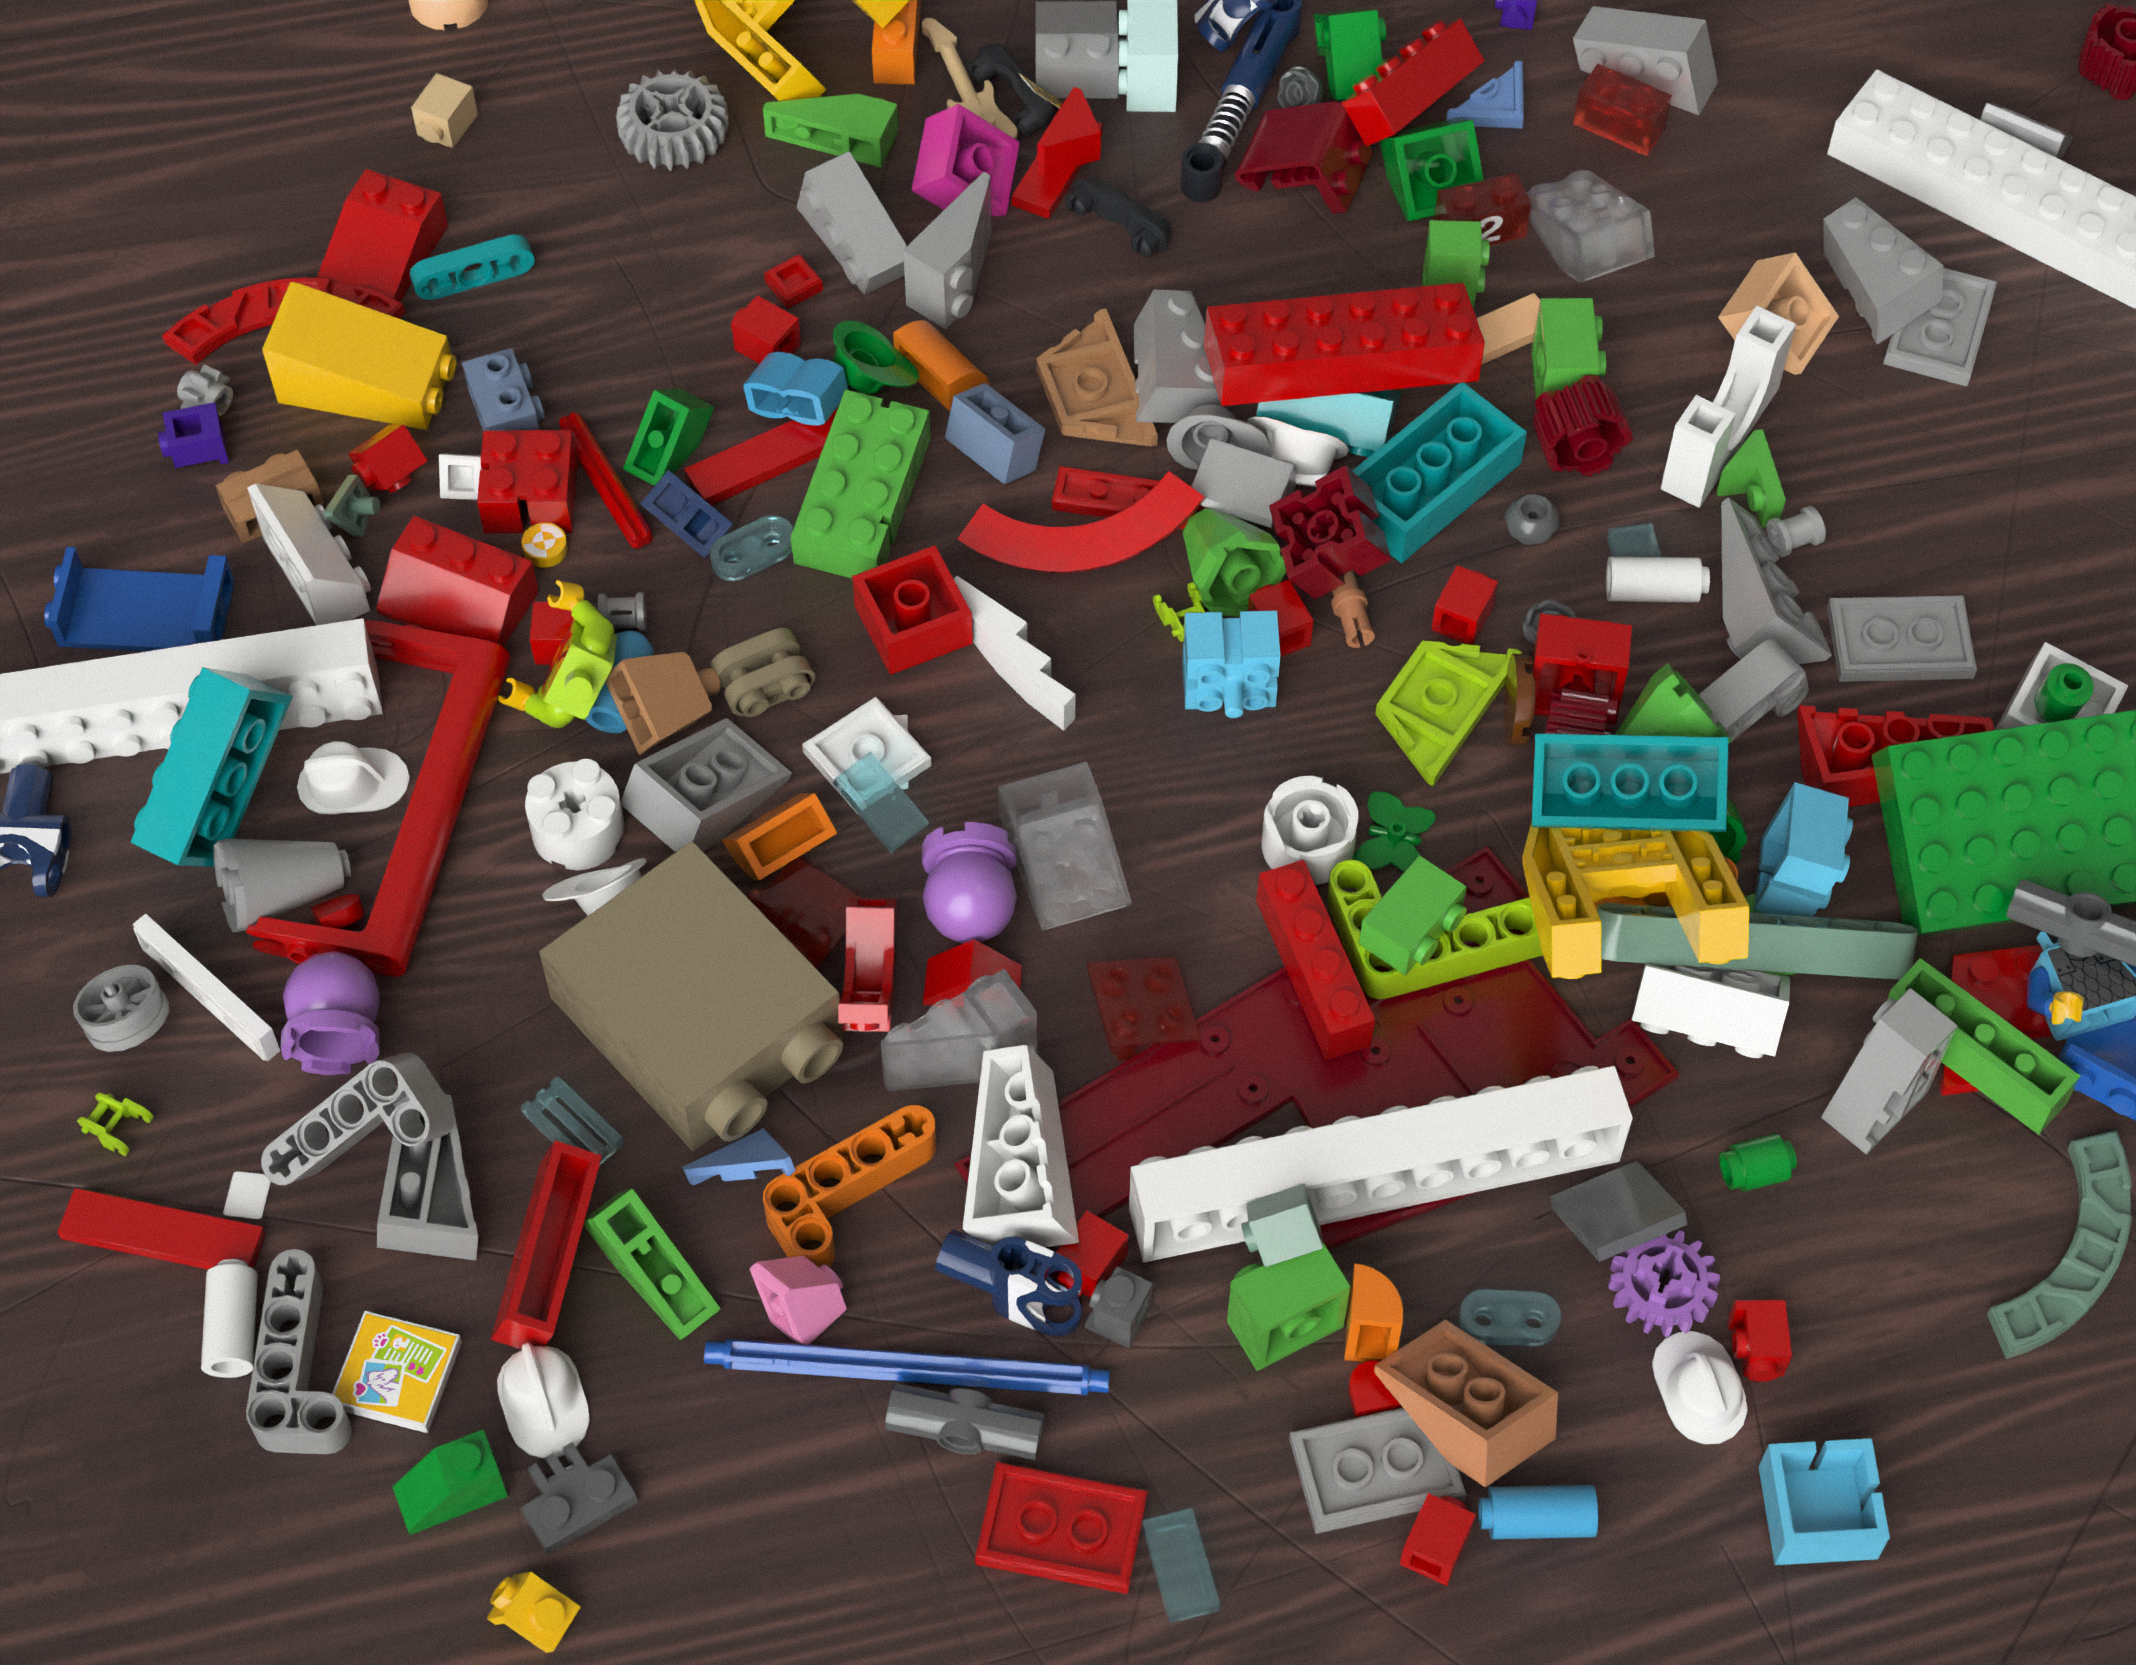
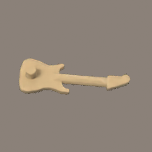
M933 18L924 19L922 21V33L929 37L935 52L941 53L962 100L961 103L949 99L947 101V109L960 104L1017 140L1016 126L997 108L994 102L992 83L989 80H985L984 90L976 93L957 52V37Z

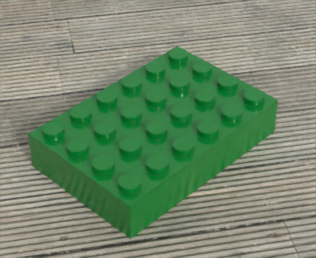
M2136 710L1887 746L1872 754L1902 924L1915 927L1918 930L1917 937L2017 923V921L2009 919L2006 915L2016 887L2021 879L2069 897L2079 892L2097 894L2104 898L2111 908L2136 905Z

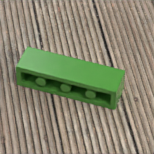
M1920 958L1891 989L1888 999L1892 997L1898 1001L1911 988L1958 1026L1942 1059V1063L2039 1135L2068 1103L2081 1076Z

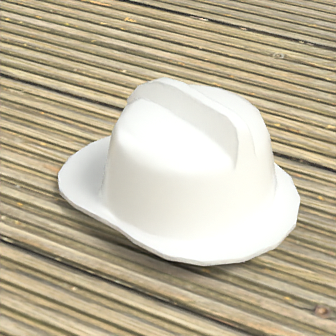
M1255 416L1247 421V423L1254 425L1265 434L1271 444L1272 458L1294 464L1295 484L1316 487L1315 481L1328 475L1333 460L1346 456L1349 450L1344 442L1324 433L1303 430L1266 417Z
M333 741L316 749L310 758L304 762V769L300 773L297 789L299 798L304 805L319 814L373 812L387 809L399 802L407 791L410 777L406 764L398 755L386 749L357 748L347 742Z
M641 858L620 867L580 874L551 886L545 890L542 896L547 901H561L574 898L587 916H589L640 879L639 869L647 861L645 858Z
M1690 1331L1686 1334L1684 1332H1677L1665 1338L1656 1348L1652 1366L1654 1377L1668 1415L1676 1429L1688 1439L1701 1444H1720L1733 1438L1744 1424L1747 1404L1741 1379L1723 1345L1711 1336L1696 1331Z
M530 1342L523 1344L522 1350L513 1354L502 1366L497 1378L498 1395L509 1432L516 1445L529 1455L545 1459V1457L555 1453L557 1457L565 1455L564 1446L573 1442L575 1447L579 1445L586 1435L590 1422L588 1404L577 1369L570 1357L558 1348L548 1346L534 1347Z

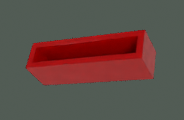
M1461 18L1446 25L1443 20L1429 25L1421 31L1423 39L1418 37L1398 49L1401 54L1399 58L1395 55L1385 60L1375 68L1378 72L1376 76L1374 73L1370 74L1352 86L1355 93L1343 101L1342 104L1366 146L1395 135L1484 62L1481 53Z
M1304 860L1259 873L1256 895L1257 905L1325 1060L1370 1047L1375 1026L1374 1015Z
M555 1140L540 1162L491 1340L522 1350V1345L529 1342L534 1347H545L554 1335L602 1155Z

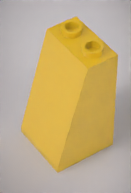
M290 282L262 348L278 403L390 424H404L407 427L423 430L428 429L433 414L440 412L446 380H452L456 369V357L450 352L446 335L295 282Z

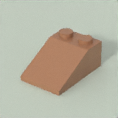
M1446 1319L1375 1365V1374L1447 1462L1484 1487H1487L1556 1439L1558 1392Z

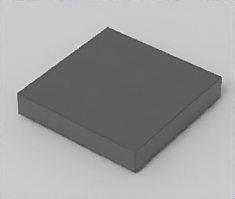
M1637 1160L1550 1196L1552 1210L1599 1262L1687 1225L1685 1210Z

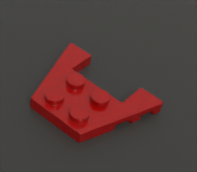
M2040 945L1953 955L1949 964L1948 979L2030 1039L2053 1036L2044 1015L2030 1010L2027 1006V979L2040 954L2043 952ZM1943 1064V1075L1940 1081L1941 1095L1980 1091Z

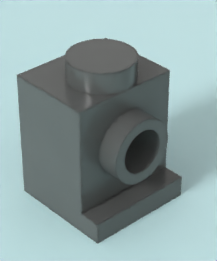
M1116 1266L1112 1276L1107 1281L1101 1279L1096 1286L1089 1304L1093 1309L1085 1323V1328L1130 1349L1152 1307L1153 1283Z

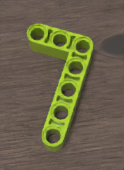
M1344 860L1337 863L1331 871L1327 895L1328 908L1361 989L1372 998L1388 999L1543 956L1529 897L1465 915L1454 931L1449 932L1445 930L1437 939L1438 946L1432 955L1435 959L1428 960L1424 965L1417 962L1405 976L1359 945L1361 930L1358 927H1362V920L1382 899L1368 866L1360 861ZM1342 888H1355L1357 892H1346ZM1517 929L1521 930L1525 934L1516 935L1508 930ZM1472 941L1476 942L1480 946L1470 947L1464 944L1463 942ZM1384 966L1390 969L1391 971L1380 972L1375 970L1373 967Z

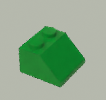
M1455 118L1400 131L1395 135L1380 140L1386 176L1406 221H1413L1488 203L1473 120Z

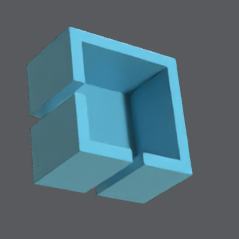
M1796 782L1793 784L1761 837L1758 870L1764 872H1760L1757 876L1754 910L1768 914L1814 917L1818 909L1824 910L1827 907L1832 887L1836 882L1842 883L1850 865V856L1844 854L1845 845L1850 838L1853 828V820L1847 818L1849 798Z
M1872 1438L1825 1441L1815 1461V1470H1808L1817 1452L1815 1442L1768 1444L1759 1465V1473L1774 1564L1787 1565L1878 1559L1890 1536L1882 1493H1875L1880 1481ZM1860 1505H1865L1864 1508H1863V1510H1862V1512H1861V1506H1860Z

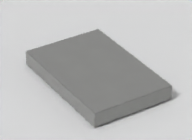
M1944 268L1943 300L1891 335L1883 364L1968 386L1997 282Z
M1963 595L1829 598L1827 612L1839 682L1974 679L1977 667Z
M1404 1408L1290 1432L1289 1441L1315 1534L1420 1511L1428 1493L1436 1497L1442 1495L1450 1496L1461 1502L1465 1500L1466 1493L1459 1469L1447 1462Z

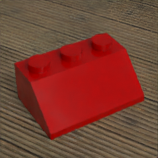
M413 516L391 549L376 610L378 614L403 624H414L426 630L488 640L504 647L539 591L532 561Z

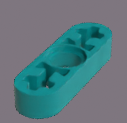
M514 234L421 260L410 270V278L418 297L424 300H435L522 275L531 269L535 258L528 240L522 235ZM475 263L482 264L474 270L463 271L469 265Z

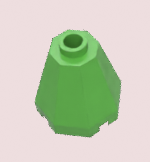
M1205 508L1191 516L1183 530L1193 581L1203 604L1209 612H1222V615L1240 617V612L1248 610L1247 605L1250 594H1253L1262 586L1279 584L1286 573L1283 557L1280 555L1281 549L1272 535L1235 516Z
M1669 663L1653 674L1615 734L1628 736L1728 737V744L1732 742L1720 721L1714 723L1710 718L1712 717V710L1678 671H1674Z

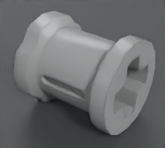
M1813 506L1804 507L1801 509L1800 514L1783 520L1779 518L1770 519L1766 525L1768 539L1780 557L1788 556L1791 554L1792 549L1808 543L1819 545L1826 538L1824 522L1819 512Z
M637 592L635 597L608 598L606 593L598 594V610L611 622L614 629L637 628L639 633L647 631L644 592ZM615 611H632V614H630V615H613V612H615Z

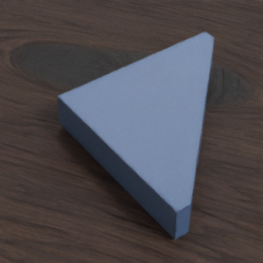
M1515 61L1514 67L1498 79L1492 78L1470 94V99L1458 108L1449 109L1446 121L1462 118L1473 120L1474 127L1522 128L1524 120L1522 61Z
M764 1128L682 1167L687 1181L691 1185H696L715 1175H720L723 1181L756 1179L759 1176L758 1171L780 1169L786 1176H791L796 1171L791 1157Z

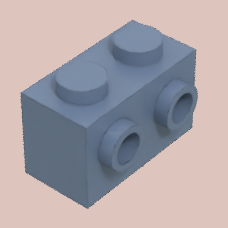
M512 348L462 362L467 389L483 431L540 430L538 422L545 420L538 395L530 397L528 389L533 388L527 364H518Z
M983 383L954 395L945 439L1005 485L1036 470L1045 428L989 385Z

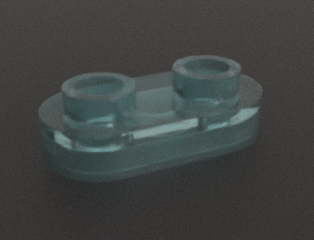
M765 516L720 537L713 543L710 549L712 570L721 579L738 581L784 560L792 553L790 538L793 532L792 525L782 517ZM770 542H777V544L773 546L767 545ZM730 561H739L737 563H728Z
M1480 1289L1471 1292L1465 1297L1461 1304L1458 1320L1461 1330L1483 1344L1541 1346L1549 1343L1556 1336L1561 1322V1311L1553 1298L1541 1292ZM1480 1315L1487 1316L1491 1319L1492 1324L1488 1326L1480 1325L1476 1322L1475 1318ZM1536 1318L1542 1323V1326L1532 1328L1527 1325L1525 1320Z

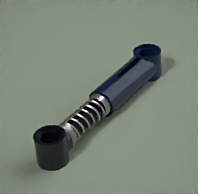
M1278 0L1268 12L1260 10L1222 85V99L1219 101L1214 115L1211 116L1210 123L1207 124L1202 139L1199 140V143L1187 147L1183 152L1180 187L1182 193L1188 199L1195 202H1208L1215 199L1221 193L1223 171L1227 164L1226 160L1231 152L1230 148L1234 146V140L1238 138V132L1242 130V124L1247 119L1246 116L1250 114V111L1258 107L1289 42L1299 34L1302 0Z

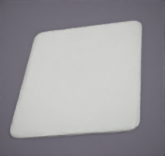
M234 1172L223 1214L232 1217L261 1219L271 1181L265 1174Z

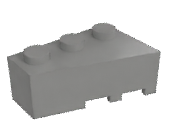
M1592 6L1573 37L1580 70L1621 85L1624 81L1635 82L1643 88L1645 95L1698 116L1718 84L1707 23L1704 19ZM1630 86L1628 88L1638 92V90L1635 87Z
M1857 197L1823 219L1824 255L1843 288L1848 289L1856 302L1855 308L1860 317L1864 316L1872 329V337L1877 345L1943 300L1944 265Z
M1153 290L1134 323L1135 363L1138 364L1135 392L1139 393L1136 422L1176 423L1196 407L1205 404L1220 405L1203 346L1205 323L1191 291Z
M445 1094L453 1107L451 1095ZM420 1113V1120L425 1127V1119ZM456 1119L453 1128L447 1135L417 1146H406L393 1136L377 1222V1248L476 1260L478 1232L470 1202V1191L463 1166Z

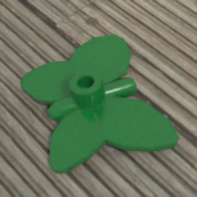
M1374 791L1369 795L1367 809L1372 821L1379 826L1371 825L1368 833L1376 838L1365 841L1354 853L1352 860L1362 862L1368 866L1370 871L1382 869L1391 863L1400 871L1405 872L1420 855L1414 847L1421 843L1418 835L1425 833L1435 822L1436 815L1431 810L1421 807L1405 808L1400 799L1390 793Z

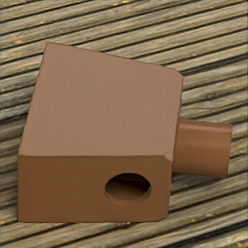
M684 652L625 659L611 669L605 681L639 755L672 738L711 712L712 704L708 696L717 694L720 690V680L717 673L712 668L696 671L690 656Z

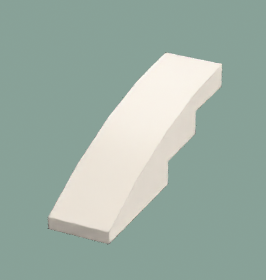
M956 576L954 581L972 612L973 643L995 671L1029 705L1064 731L1075 720L1076 694L1051 678V658L1027 642V622Z

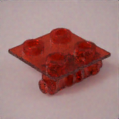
M800 858L789 862L767 889L760 891L754 888L747 895V898L816 969L846 935V907L849 898H862Z
M1176 957L1089 962L1086 964L1109 1050L1112 1054L1116 1055L1118 1060L1125 1061L1134 1057L1136 1054L1134 1049L1140 1045L1199 1041V1033Z

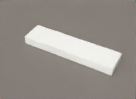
M144 914L133 923V930L142 950L261 1059L269 1061L280 1052L272 1028L147 914Z

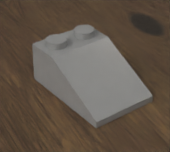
M1116 1L1036 2V85L1056 98H1067L1073 87L1081 89L1085 98H1118L1119 60Z
M983 172L903 250L906 305L945 330L957 318H963L973 304L992 232L991 175Z
M725 718L635 763L622 796L621 805L673 851L677 852L693 841L703 852L716 845L790 779L792 772L733 722Z

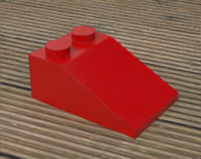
M365 169L345 200L317 278H329L333 283L354 287L355 284L367 286L400 302L412 284L410 270L419 261L429 258L448 228L441 193Z

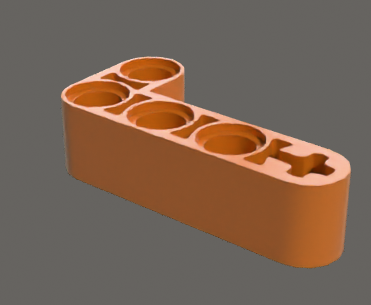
M920 1105L903 1107L794 1167L796 1171L791 1176H786L783 1173L769 1182L763 1191L766 1221L787 1257L805 1256L819 1268L823 1264L830 1268L835 1260L833 1231L827 1218L931 1160L937 1147L936 1123L933 1114L927 1108ZM871 1154L879 1155L883 1158L873 1164L862 1161L865 1156ZM827 1178H835L841 1181L833 1187L819 1185L822 1180ZM784 1202H793L798 1205L790 1211L776 1209L779 1204ZM809 1240H818L823 1243V1245L815 1250H805L800 1247Z

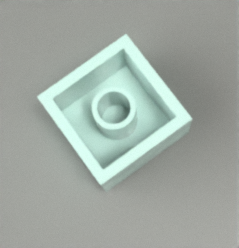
M1127 0V10H1119V35H1126V39H1118L1119 66H1126V69H1119L1118 94L1126 95V112H1176L1178 68L1177 0Z

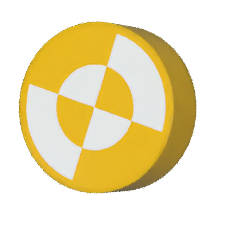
M535 524L528 528L522 536L521 543L524 557L532 561L533 566L540 568L553 567L559 564L567 555L568 546L565 533L555 524Z

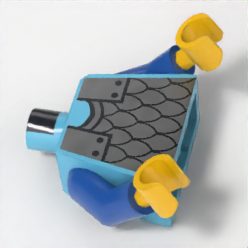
M2043 931L2039 933L2036 940L2043 949V952L2028 975L2027 1006L2030 1010L2044 1015L2056 1041L2134 1019L2136 1015L2135 966L2101 953L2090 957L2071 955L2059 946L2058 937Z

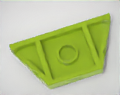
M1422 640L1376 705L1375 715L1427 784L1434 787L1505 685L1511 655L1522 654L1521 651L1508 648L1507 654L1480 652V646L1461 644L1450 646L1444 642Z

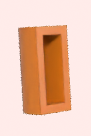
M924 320L913 321L893 332L894 348L917 368L919 373L918 382L949 412L951 411L954 395L983 383L989 385L987 376L929 322Z
M800 793L722 839L740 868L750 878L760 881L836 835L837 831L816 794Z
M1354 1263L1347 1305L1344 1360L1360 1362L1382 1361L1398 1349L1403 1325L1402 1301L1397 1289L1385 1275L1369 1266Z

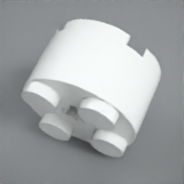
M581 759L577 762L555 765L531 778L527 786L528 792L525 800V809L532 840L539 855L551 864V861L565 865L566 869L575 871L596 867L610 859L616 851V845L621 837L623 838L625 832L619 792L612 777L601 769L597 762L591 759Z
M1300 776L1279 785L1273 792V797L1266 805L1262 832V852L1271 869L1304 860L1314 884L1317 885L1329 882L1331 871L1337 863L1344 860H1352L1359 815L1353 797L1340 785L1337 784V787L1323 783V778L1316 776Z

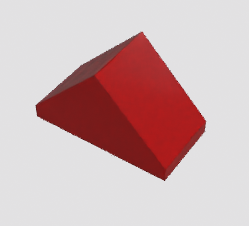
M1072 88L1037 143V172L1049 174L1100 160L1101 131L1082 90L1079 88Z
M975 939L928 958L923 1005L1018 1012L1022 965Z

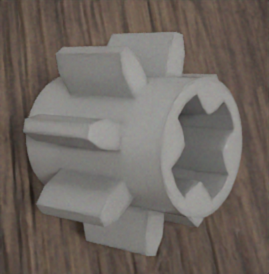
M203 364L200 372L196 370L187 371L181 378L177 388L178 398L184 401L180 408L215 402L219 416H222L230 407L233 398V390L227 386L230 378L223 375L221 371L206 364Z

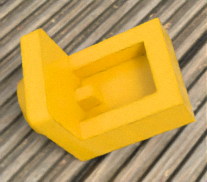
M526 1572L515 1574L512 1578L508 1576L498 1585L490 1599V1603L494 1607L487 1619L495 1625L506 1624L538 1648L549 1653L555 1650L579 1611L580 1606L534 1573Z

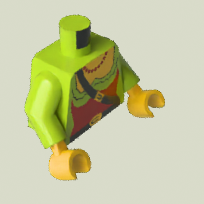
M556 580V584L561 589L560 597L548 595V603L551 607L572 611L571 615L574 619L538 689V693H535L531 685L513 678H507L506 681L513 685L512 694L509 698L499 695L498 700L500 703L517 710L526 711L529 715L551 727L563 728L575 716L583 720L587 718L614 664L617 635L614 634L611 622L588 600H584L582 586Z

